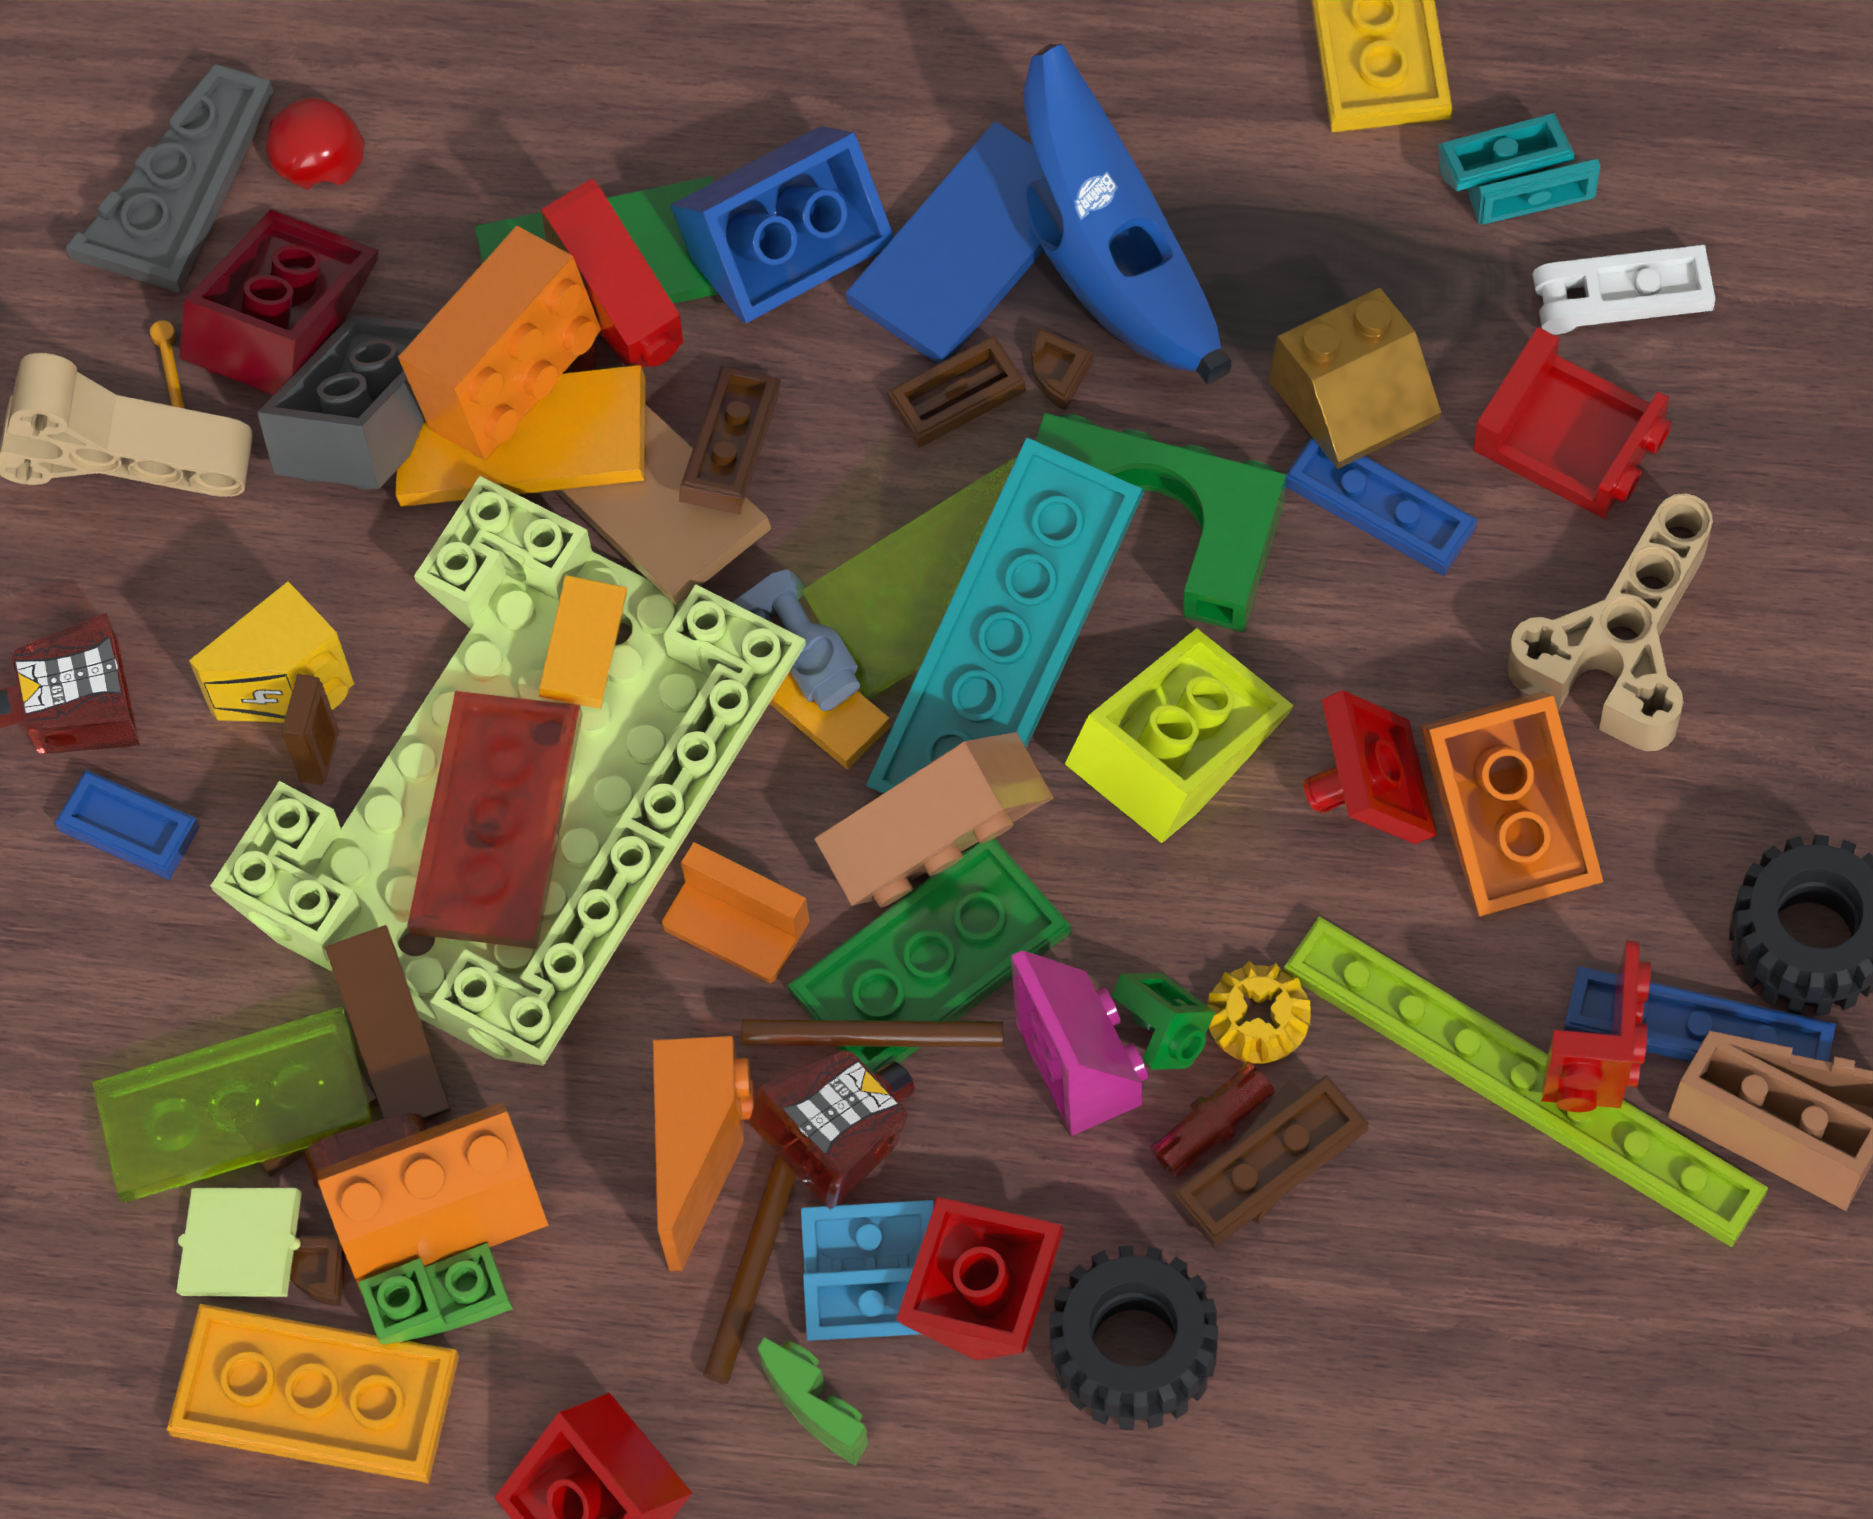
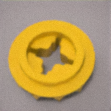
M1248 961L1240 969L1231 973L1224 972L1220 982L1209 993L1207 1006L1215 1011L1209 1031L1218 1046L1238 1060L1255 1064L1280 1060L1296 1050L1306 1037L1311 1019L1310 1000L1307 998L1299 978H1293L1283 972L1276 963L1271 966L1254 965ZM1244 995L1248 999L1252 998L1259 1004L1267 999L1271 1001L1275 998V1002L1270 1008V1016L1274 1021L1273 1026L1269 1022L1265 1023L1260 1018H1255L1251 1022L1246 1021L1242 1024V1019L1247 1015V1004L1244 1000Z

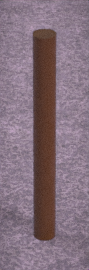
M742 1019L741 1043L748 1046L1003 1048L1004 1022Z
M785 1130L781 1139L788 1138L794 1134L795 1136L788 1139L787 1142L804 1155L806 1145L801 1139L799 1145H794L792 1139L801 1136L806 1143H808L809 1139L801 1133ZM789 1145L777 1150L703 1374L707 1379L717 1383H729L802 1161L799 1153Z

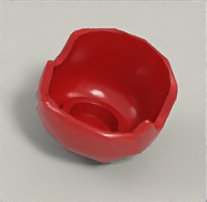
M304 98L294 101L271 120L265 152L276 174L285 180H289L292 184L310 190L314 184L319 182H332L337 185L347 182L362 163L365 141L357 124L344 109L321 98Z

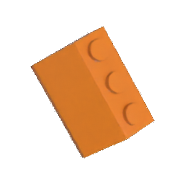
M504 1102L316 1170L321 1192L359 1289L358 1282L419 1258L427 1267L485 1243L493 1247L549 1226Z

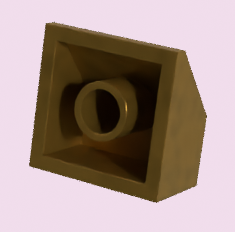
M1381 288L1277 336L1268 381L1337 469L1440 420L1441 409L1416 332Z

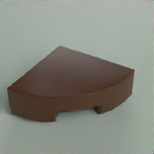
M1038 327L1031 347L1034 378L1042 393L1052 403L1066 410L1093 362V351Z
M296 1235L301 1245L293 1252L291 1281L301 1292L315 1301L332 1306H341L345 1253L338 1236Z

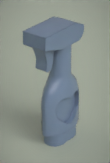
M789 569L774 572L732 603L772 622L771 617L778 615L786 630L805 639L806 645L790 672L808 702L816 701L822 711L831 710L856 693L860 688V683L854 675L858 666L835 630L829 626L812 623L798 601L804 593L803 581Z

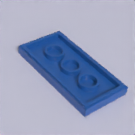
M995 121L846 292L847 303L937 364L954 356L1044 251L1032 227L1025 194L1028 183L1045 178L1034 146Z

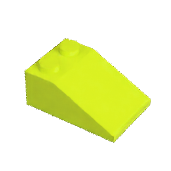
M1196 628L1089 714L1065 765L1159 842L1163 843L1209 802L1290 714L1294 705Z

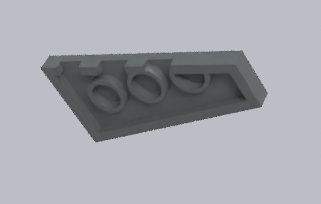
M215 64L169 120L171 127L154 148L148 145L135 161L136 170L117 193L112 190L97 208L99 215L84 234L77 232L65 247L69 259L181 293L274 94L271 81Z

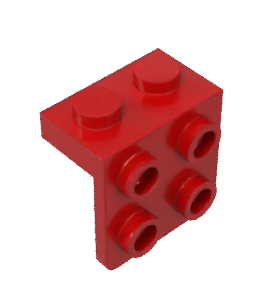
M1625 941L1615 984L1612 1035L1553 1030L1543 1075V1102L1557 1103L1559 1108L1570 1112H1589L1595 1110L1597 1106L1621 1108L1626 1087H1638L1640 1065L1644 1064L1646 1054L1647 1024L1642 1023L1644 1001H1648L1651 976V962L1639 961V941Z

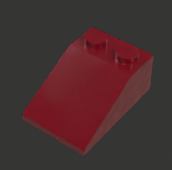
M270 209L184 299L180 359L203 367L211 373L224 375L258 388L266 394L274 395L343 324L378 260L379 250Z

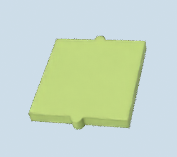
M192 1188L185 1234L180 1235L178 1238V1243L183 1247L176 1292L181 1296L287 1297L293 1252L301 1245L300 1240L296 1237L302 1192L297 1188Z

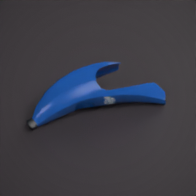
M1049 44L1031 57L1023 90L1024 110L1030 137L1045 178L1026 185L1027 210L1032 227L1045 253L1087 310L1107 331L1136 353L1173 369L1197 372L1206 384L1221 379L1230 373L1231 359L1221 348L1217 324L1207 299L1161 209L1063 44Z

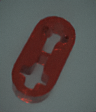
M415 1113L400 1114L317 1141L309 1146L304 1155L313 1186L320 1189L316 1170L427 1130L424 1117Z

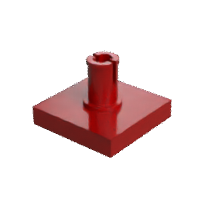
M1344 690L1321 699L1336 766L1304 779V793L1310 806L1316 812L1320 811L1321 814H1324L1345 804L1348 817L1413 844H1418L1436 836L1409 719Z

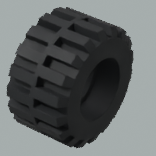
M1815 835L1812 845H1804L1801 836L1787 839L1783 853L1775 845L1763 852L1760 865L1753 862L1745 874L1743 885H1740L1729 926V940L1734 941L1731 950L1735 966L1745 964L1742 979L1750 988L1759 983L1764 986L1761 998L1772 1005L1775 1004L1778 997L1789 1001L1787 1011L1801 1014L1804 1005H1813L1815 1016L1827 1015L1831 1011L1833 1002H1837L1842 1010H1846L1856 1005L1859 993L1868 997L1873 992V855L1868 852L1862 859L1854 855L1856 844L1844 839L1840 848L1829 846V836ZM1798 903L1821 904L1834 910L1843 918L1850 930L1851 938L1845 943L1831 948L1809 947L1799 943L1785 931L1778 914L1785 908Z
M1133 1245L1119 1246V1258L1112 1260L1108 1259L1105 1250L1092 1255V1267L1086 1271L1079 1264L1069 1273L1070 1285L1068 1288L1060 1286L1054 1298L1055 1311L1050 1312L1051 1359L1055 1365V1376L1061 1389L1068 1388L1070 1402L1080 1411L1086 1406L1091 1408L1092 1419L1106 1425L1109 1417L1119 1419L1120 1429L1134 1430V1420L1147 1419L1148 1428L1151 1429L1163 1426V1415L1169 1412L1173 1414L1175 1419H1178L1188 1412V1401L1191 1398L1199 1401L1207 1390L1208 1376L1213 1377L1216 1367L1218 1349L1217 1311L1213 1298L1207 1299L1206 1297L1207 1285L1199 1274L1190 1278L1187 1275L1188 1264L1175 1256L1170 1264L1163 1262L1162 1250L1148 1247L1146 1257L1134 1256ZM1126 1310H1142L1162 1319L1174 1334V1342L1170 1349L1158 1360L1147 1365L1133 1367L1117 1364L1105 1357L1096 1347L1094 1335L1099 1326L1112 1315Z

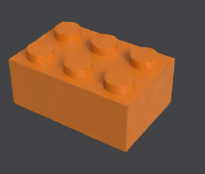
M516 226L399 355L398 359L429 429L486 461L501 443L511 438L518 423L540 399L549 395L559 376L564 373L579 355L589 350L596 335L601 331V327L573 255Z

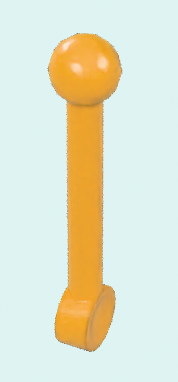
M165 320L158 321L151 326L150 335L153 343L160 348L171 405L185 409L171 345L176 339V333L170 322Z

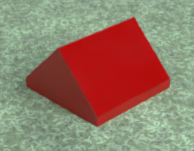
M937 1196L896 1319L900 1324L976 1361L1024 1353L1064 1232L1063 1226L1057 1223Z

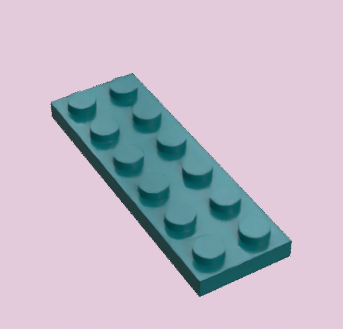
M1026 438L866 786L884 794L964 741L1017 732L1027 749L1145 493L1142 488Z

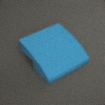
M933 1200L801 1208L807 1341L920 1334L900 1324L896 1318L934 1208Z

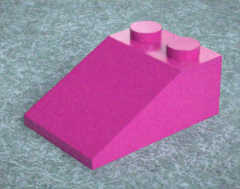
M1024 950L1012 955L1016 1026L1070 1136L1141 1106V1082L1148 1079L1147 1070L1135 1045L1130 1043L1123 1046L1114 1028V1025L1120 1023V1018L1107 989L1104 987L1096 991L1087 972Z

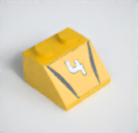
M288 581L189 660L210 712L220 721L284 723L297 674L319 677L332 710L341 704L347 696L349 688L354 685L337 632Z

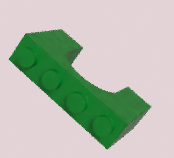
M1044 413L1036 442L1142 488L1143 491L1157 492L1171 497L1186 507L1197 521L1202 535L1184 589V617L1245 633L1285 503L1286 474L1276 472L1274 468L1260 461L1246 460L1240 463L1216 457L1210 450L1196 445L1177 447L1157 442L1150 435L1138 430L1129 429L1118 432L1098 427L1089 419L1079 415L1066 414L1059 417Z

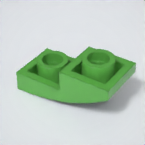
M488 1243L427 1267L419 1258L358 1282L381 1345L450 1331L513 1309Z
M764 1337L757 1348L761 1365L771 1386L783 1404L817 1440L855 1466L869 1444L866 1426L860 1423L862 1419L861 1413L845 1401L834 1396H828L825 1402L820 1400L826 1388L822 1370L817 1367L819 1360L811 1352L791 1341H785L781 1347Z

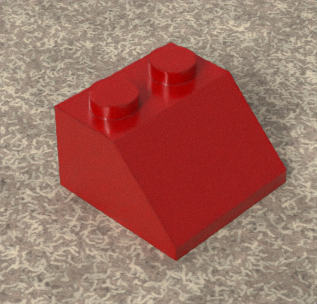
M607 1393L559 1412L494 1498L511 1519H673L692 1495V1491L612 1394Z

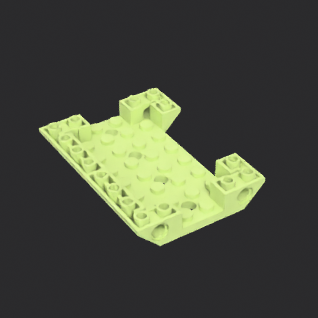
M479 476L414 575L415 581L469 627L470 631L341 828L334 809L279 781L211 884V888L274 941L331 972L333 970L325 946L387 925L420 1019L495 1059L544 1066L801 654L806 641L804 638L696 584L687 599L685 598L675 606L648 579L594 553L591 549L587 529ZM565 575L627 587V597L621 622L630 626L632 633L627 641L615 646L601 709L539 697V687ZM547 723H558L568 730L567 736L562 743L555 747H541L533 741L534 733L540 726ZM480 826H494L502 832L499 843L490 850L477 851L467 845L470 833ZM427 930L435 936L434 945L423 955L410 956L400 950L403 938L411 931Z

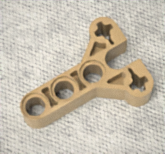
M32 353L24 356L20 362L13 396H10L0 443V475L9 481L19 484L41 485L49 482L51 478L101 473L212 496L231 497L239 495L245 490L253 430L249 425L236 419L116 395L77 372V367L68 359L54 354Z
M1687 493L1675 494L1666 498L1657 508L1605 600L1554 620L1534 617L1521 622L1513 632L1507 663L1508 677L1513 685L1528 695L1539 692L1554 695L1557 709L1559 710L1574 683L1582 673L1595 669L1606 671L1615 678L1616 684L1604 703L1599 730L1634 748L1644 751H1658L1668 746L1676 736L1684 702L1679 686L1667 676L1659 636L1705 557L1713 524L1712 512L1708 505L1699 497ZM1684 527L1692 531L1695 536L1681 539L1669 533L1668 529ZM1652 576L1661 579L1667 586L1661 589H1651L1642 585L1639 579ZM1615 627H1626L1636 632L1638 637L1632 640H1622L1612 635L1609 630ZM1538 652L1542 653L1537 660L1533 659ZM1651 708L1657 710L1652 717L1646 715L1650 712Z

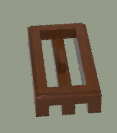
M992 335L888 390L887 393L888 401L894 410H898L902 423L906 429L909 428L911 430L913 440L918 448L1026 392L1025 380L996 336ZM992 358L995 360L996 363L967 379L962 378L947 386L943 392L914 407L911 405L910 402Z

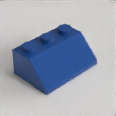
M821 126L670 205L691 260L737 318L744 323L752 321L882 251L894 238L855 132Z

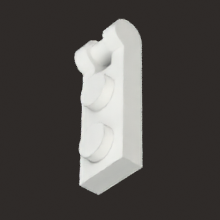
M1705 245L1553 262L1539 266L1532 273L1535 291L1538 295L1543 296L1544 306L1539 311L1542 329L1551 334L1567 333L1577 326L1713 311L1715 294ZM1584 287L1585 298L1568 299L1567 291L1569 289Z

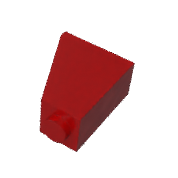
M591 178L542 208L541 215L546 241L573 255L601 327L600 333L626 367L641 365L643 369L647 366H659L669 360L675 354L678 347L683 344L680 314L595 180Z

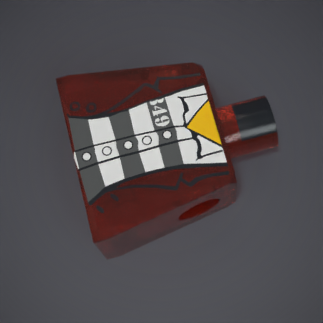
M107 613L97 615L17 648L12 653L17 685L0 689V728L25 722L27 732L37 752L43 754L140 745L119 640Z
M843 1050L762 1085L759 1089L749 1124L831 1210L873 1171L898 1144L908 1117L906 1109L901 1102L913 1095L915 1086L911 1075L900 1063L890 1062L875 1073H872L853 1052Z

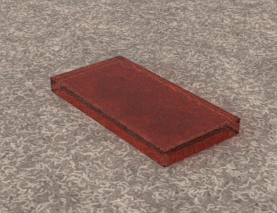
M455 691L407 925L410 934L531 949L538 948L583 715L580 705Z

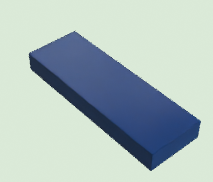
M1311 437L1286 473V488L1442 576H1445L1477 528V518L1366 456L1337 469L1313 437Z

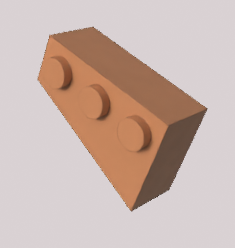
M1007 733L964 741L814 839L851 906L875 900L879 908L910 893L913 890L910 881L925 872L932 876L951 867L963 858L962 851L978 842L983 844L998 837L1012 828L1014 821L1051 801L1054 797L1018 733Z
M1709 1031L1680 1081L1668 1118L1846 1211L1873 1164V1071L1855 1068L1854 1060L1834 1057L1831 1063L1792 1055L1793 1048Z

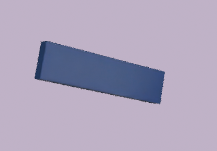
M1578 966L1563 1031L1612 1035L1614 994L1618 974ZM1650 982L1648 1001H1644L1642 1023L1647 1024L1646 1052L1692 1062L1709 1031L1793 1048L1792 1055L1828 1062L1836 1024L1653 982Z

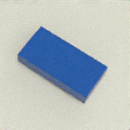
M86 769L55 821V825L60 832L168 880L171 879L200 827L195 817Z

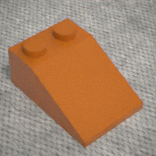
M1539 692L1420 725L1436 789L1479 917L1604 882L1554 695Z
M733 1036L653 1040L658 1233L669 1271H683L744 1144V1120L755 1119L754 1082L750 1080L749 1058H737Z

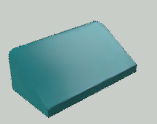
M1555 113L1438 144L1439 172L1445 182L1456 191L1572 161L1574 160V152Z
M1578 159L1468 188V195L1477 222L1484 225L1594 199L1597 192L1600 164L1598 159Z

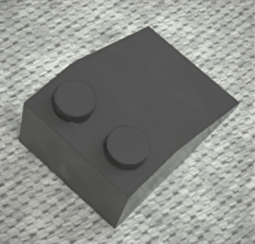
M352 314L257 412L274 475L301 478L307 482L322 481L351 485L358 489H380L411 455L425 421L398 357L428 323Z

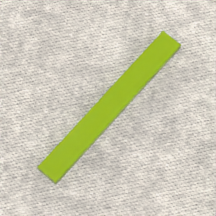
M1320 916L1284 966V972L1293 978L1298 977L1301 986L1731 1248L1767 1193V1186L1624 1100L1621 1108L1597 1106L1595 1110L1589 1112H1570L1559 1108L1557 1103L1543 1102V1075L1548 1057L1547 1053Z

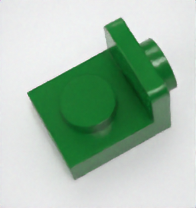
M1162 972L1120 974L1111 996L1132 1011L1131 1018L1136 1024L1154 1032L1142 1059L1144 1064L1152 1070L1189 1068L1204 1048L1206 1032L1215 1011Z

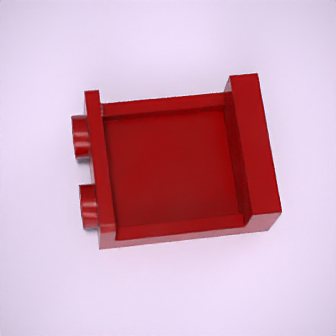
M1537 327L1477 421L1473 451L1605 519L1616 500L1625 504L1632 496L1642 475V470L1637 468L1645 453L1649 452L1656 455L1667 439L1673 424L1672 421L1666 419L1670 397L1658 391L1651 403L1571 363L1557 355L1560 338Z

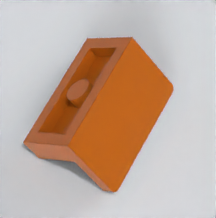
M693 842L681 862L685 883L662 920L664 931L767 983H773L810 922L806 897Z

